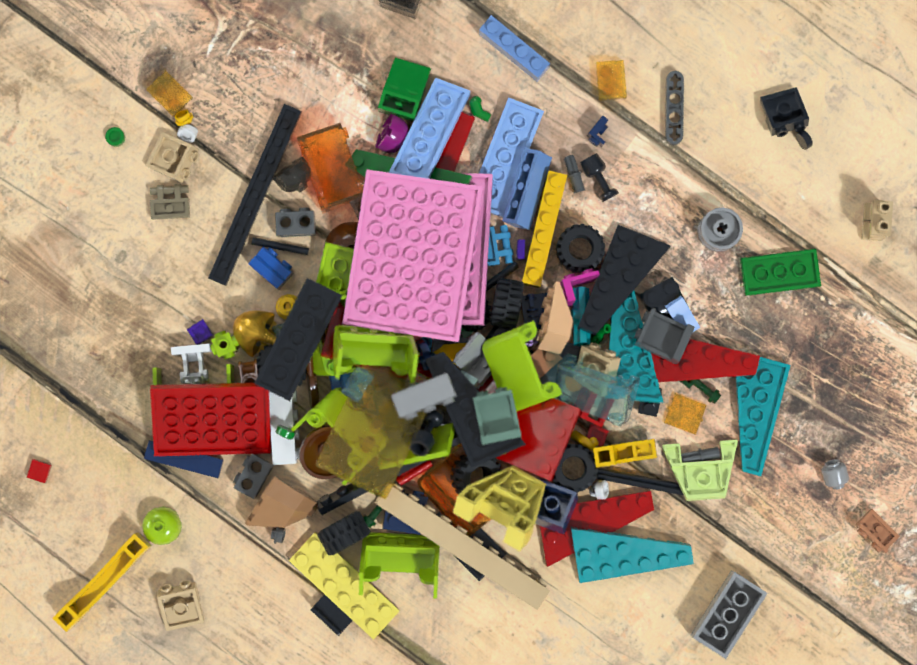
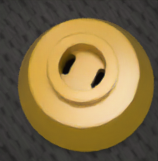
M285 294L276 302V312L284 320L287 319L297 299L295 295Z

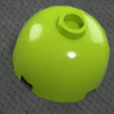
M162 506L154 508L144 517L142 528L146 538L153 544L165 545L177 539L181 533L182 523L176 511Z

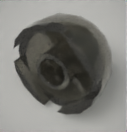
M303 156L292 161L291 165L285 166L274 175L273 180L283 191L294 192L297 190L300 193L308 187L306 183L311 178V168Z

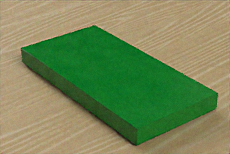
M817 249L740 258L745 296L821 287Z

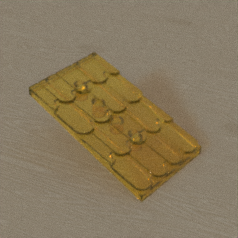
M362 365L315 466L386 499L410 450L412 435L420 429L426 415L424 411H420L417 413L418 417L406 420L405 418H400L391 395L428 381L431 378L416 371L415 383H411L408 374L404 376L397 375L391 369V366Z

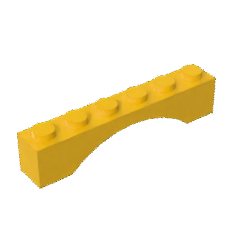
M548 171L522 278L524 285L539 289L541 287L567 179L566 174Z
M139 532L134 533L90 582L65 604L52 619L66 632L71 630L152 545Z

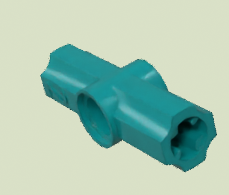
M586 287L573 288L576 300L571 308L573 345L581 347L591 343L590 333L578 329L590 297V291Z

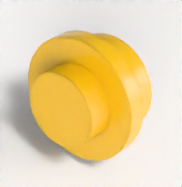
M182 110L175 115V123L177 126L189 125L194 116L188 110Z

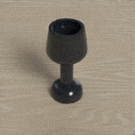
M597 153L580 162L585 176L588 178L595 176L604 192L601 195L602 202L619 194L617 189H610L603 177L602 172L606 169V164Z
M436 411L425 413V428L415 431L412 435L410 450L415 455H427L435 444V438L431 432L433 428L439 427L443 422L442 415Z

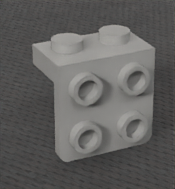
M476 332L468 339L465 347L456 354L453 362L461 370L478 379V383L483 386L492 374L482 350L486 339L479 332Z

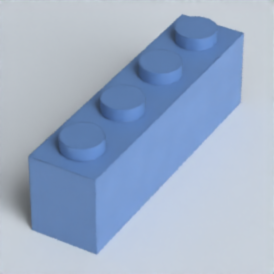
M492 15L479 29V35L536 82L549 69L550 63Z
M524 148L502 219L503 222L516 228L530 230L552 157L539 150Z

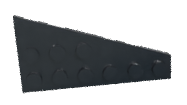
M618 225L578 329L596 335L671 246Z
M444 352L425 359L433 378L446 373L450 376L458 397L454 398L455 402L445 405L472 468L526 445L520 437L482 445L473 398L477 397L476 393L480 392Z

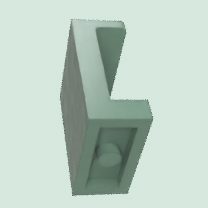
M507 387L495 389L496 393L489 395L488 391L476 393L477 397L473 398L482 445L521 437L512 390H507Z

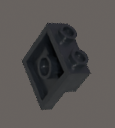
M797 87L760 97V103L766 115L765 121L771 136L783 137L789 131L795 130V132H800L808 126L809 116Z

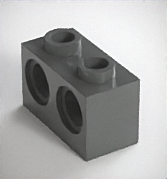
M299 208V211L291 212V209H280V212L275 213L276 236L278 238L316 236L315 212L310 211V208ZM303 217L310 218V224L308 226L304 227L300 225V221ZM289 218L291 219V225L286 228L282 227V220Z
M252 454L251 457L247 456L242 466L245 468L242 473H237L233 483H235L234 489L252 499H256L274 465L256 454ZM255 461L260 462L262 465V469L258 473L252 469V464ZM246 478L252 481L250 489L243 487V481Z

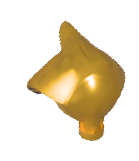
M248 311L240 314L234 320L233 335L241 348L250 357H254L260 350H264V346L268 345L266 343L274 345L277 339L275 335L278 336L282 328L274 321V313Z

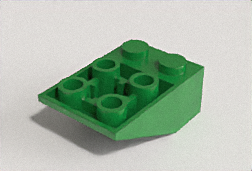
M395 57L383 88L378 112L387 115L394 114L404 120L414 122L431 68Z

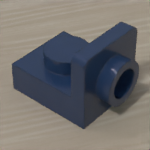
M605 116L598 120L587 135L589 142L596 147L598 145L602 147L605 144V141L598 136V133L602 135L608 128L606 125L608 119Z

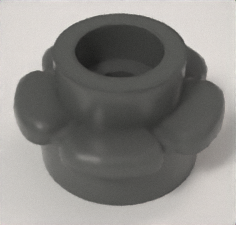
M273 528L271 539L274 540V544L277 542L283 543L286 528Z

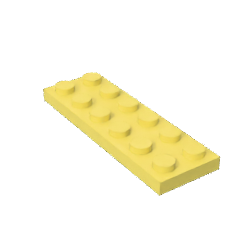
M316 532L289 560L373 640L400 611L370 582H364L363 595H359V572L339 553L328 556Z

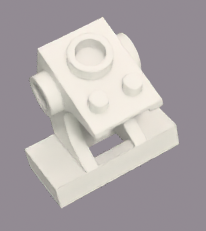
M211 344L171 347V355H182L184 372H180L181 383L205 384V381L209 380L208 370L204 369L203 353L212 352ZM198 361L199 372L189 373V362Z

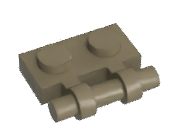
M174 184V186L164 187V185L151 187L150 195H157L158 200H150L151 219L190 218L189 198H182L181 196L182 193H189V186ZM175 194V199H164V195Z

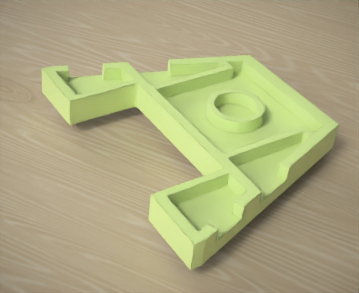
M737 440L720 441L721 460L682 463L680 444L662 445L664 455L686 501L724 499L726 497L738 443Z

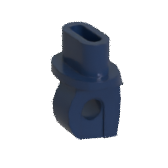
M420 339L415 341L420 355L417 363L421 364L423 371H426L429 367L425 359L436 354L431 353L427 343Z

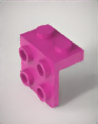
M589 269L583 271L582 275L575 276V274H569L564 276L560 285L568 308L576 300L572 287L596 281L600 275L599 271Z

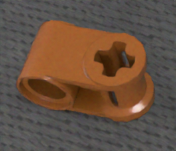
M256 359L244 363L238 361L241 383H255L259 375Z

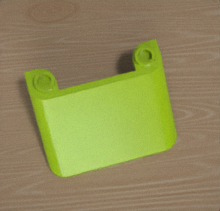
M534 321L486 340L482 347L497 389L507 387V390H512L516 412L562 395L560 387L554 382H547L541 385L525 342L532 340L537 334Z

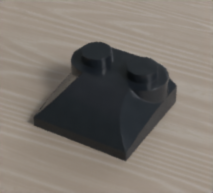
M673 277L638 295L648 312L653 307L656 309L655 312L670 319L672 318L665 306L676 298L683 297L679 285Z

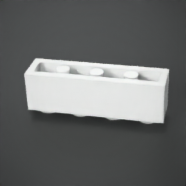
M295 390L290 401L269 391L273 465L297 464L300 448H297L296 440L300 438L299 429L295 430L296 434L292 440L286 439L275 432L278 425L291 429L295 425V421H298V409L294 410V402H297V391Z

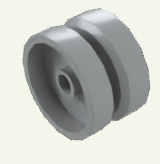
M724 207L715 208L708 212L699 222L697 229L698 238L708 250L714 252L726 251L736 245L741 239L743 233L742 221L739 215L731 209ZM718 227L722 228V230H723V231H722V234H721V231H720V232L717 231V228H718Z

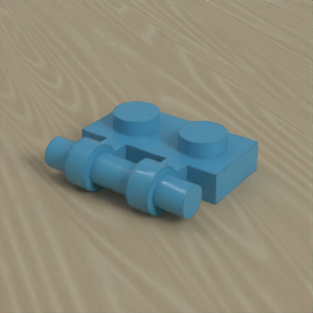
M507 225L500 226L501 233L495 234L494 226L490 227L488 266L500 265L499 257H505V264L513 263L512 255L514 253L510 246L511 233L508 232ZM496 240H502L503 250L498 251Z

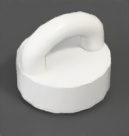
M185 124L180 126L177 136L182 141L193 143L197 137L198 129L192 125Z
M598 480L591 485L589 494L597 499H606L609 494L607 481Z

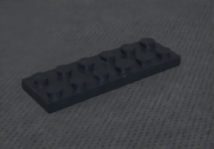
M307 278L254 384L290 401L343 295Z

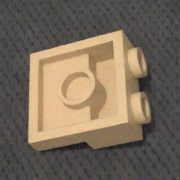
M162 132L146 167L183 183L190 176L189 169L192 163L198 160L199 149Z
M597 343L581 346L573 382L601 396H605L608 393L611 377L617 375L621 358L617 357L616 352L613 350H602L601 345Z
M186 580L181 582L179 586L172 587V585L168 584L158 590L157 600L166 631L204 623L205 619L196 582L191 583V581Z

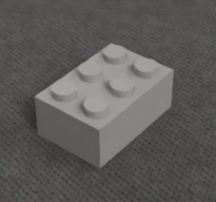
M447 373L391 395L399 417L406 420L418 417L417 413L420 411H424V413L436 409L435 405L440 403L444 406L455 402L454 398L458 397Z

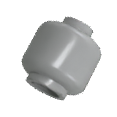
M838 459L827 461L821 469L825 485L828 487H833L835 490L841 489L849 481L846 465Z

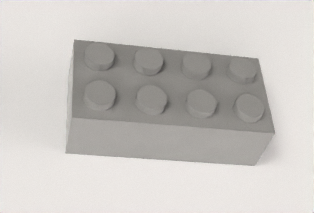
M731 570L690 636L727 659L768 593Z

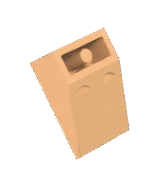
M556 281L554 286L548 289L547 297L543 299L542 308H544V313H541L539 324L542 326L541 330H538L536 341H539L538 349L560 355L570 338L573 319L560 282Z

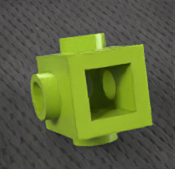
M219 332L215 334L214 339H211L213 344L210 347L214 356L218 355L219 358L224 357V360L234 357V353L239 351L237 347L239 344L235 336L230 332ZM222 341H226V348H221L220 344Z

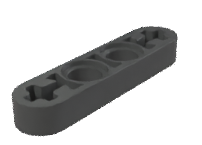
M672 71L666 77L665 139L668 144L674 146L678 145L683 139L684 77L679 71ZM675 75L680 81L677 82L676 89L670 91L669 88L673 89V81H670V79ZM677 94L680 97V102L677 104L671 103L670 95ZM677 113L680 119L676 123L671 122L669 115ZM669 126H680V128H676V135H679L676 141L669 137L673 133V128H669Z

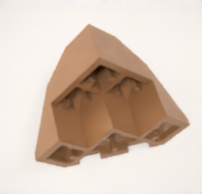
M275 476L260 498L262 499L260 502H257L245 524L247 526L285 528L307 518L308 515L312 517L318 508L315 506L317 501L302 490H295Z

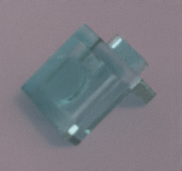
M357 367L348 378L341 393L358 403L374 376L369 374L368 371Z

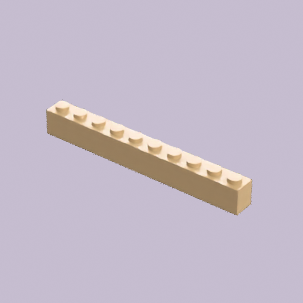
M388 483L386 484L374 503L536 610L539 609L550 590L545 588L547 586L545 582L539 578L536 581L530 578V572L524 568L518 570L514 567L515 562L507 557L503 560L498 556L500 552L494 548L489 547V549H486L482 546L483 541L475 536L471 539L466 535L468 531L459 525L456 528L450 525V519L444 515L438 517L434 514L435 509L429 505L421 506L418 504V498L412 494L406 496L402 493L403 488L393 483L392 486Z

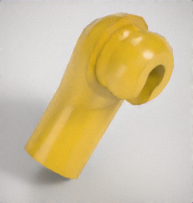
M577 430L571 434V438L585 448L587 447L589 450H593L599 444L595 437L588 439Z

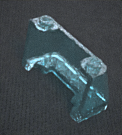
M569 353L559 361L556 384L560 387L562 395L555 397V399L575 406L585 413L611 421L616 426H621L629 421L640 378L631 375L630 379L626 380L622 379L623 376L621 375L616 378L582 366L583 362L581 361L577 363V356Z

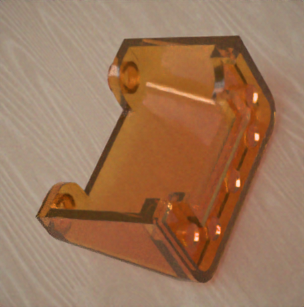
M341 123L296 137L322 214L362 198L365 181L361 182L358 177L346 141L349 138L346 127L342 128Z

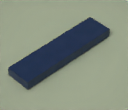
M151 440L148 441L144 456L146 460L214 478H219L224 461L223 459L208 455L154 456V445Z

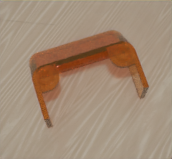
M459 444L450 450L449 456L442 457L424 473L417 483L422 492L438 510L451 520V524L455 528L459 525L468 531L466 535L470 537L488 523L491 518L479 512L468 522L453 513L459 494L455 492L456 488L452 487L451 483L454 481L450 479V475H453L452 467L455 468L456 466L454 462L456 460L459 461L453 454L462 446V444Z

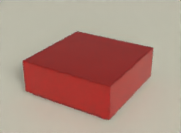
M590 424L586 437L588 439L595 437L599 443L597 447H601L604 445L609 431Z
M32 459L26 478L46 483L52 465Z

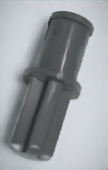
M574 155L566 156L564 161L569 174L567 178L570 179L573 193L585 191L581 178L582 172L578 170Z
M714 447L703 450L698 448L697 451L682 453V463L720 459L719 448Z

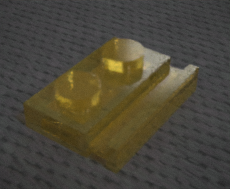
M624 60L596 62L599 101L626 99Z
M166 70L146 89L173 117L193 99Z

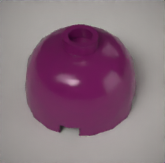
M390 114L382 126L384 129L381 134L379 133L375 147L386 153H395L400 150L409 132V128L402 118Z

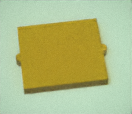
M675 393L671 405L667 408L668 413L664 423L696 435L700 422L703 421L702 417L707 405Z

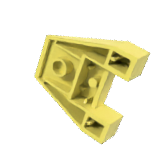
M512 465L468 485L457 496L453 513L468 522L479 512L506 527L507 531L503 542L521 551L530 541L546 484Z

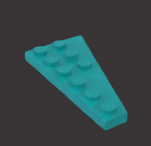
M633 291L611 316L609 350L615 351L616 356L621 359L617 375L611 377L608 393L605 395V398L663 404L664 401L660 393L651 353L634 345L636 339H634L635 333L638 328L642 329L643 322L641 321L635 291Z
M760 357L756 375L736 377L742 472L762 476L791 366L789 364Z
M571 527L579 583L694 564L692 548L689 543L668 540L660 541L654 538L646 539L633 535L605 533L592 529L584 530Z

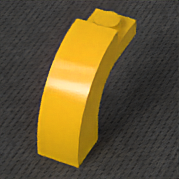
M655 439L593 448L596 467L658 458Z

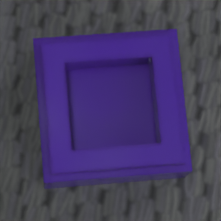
M518 239L516 259L520 261L525 259V240Z
M204 319L187 329L196 345L214 336Z

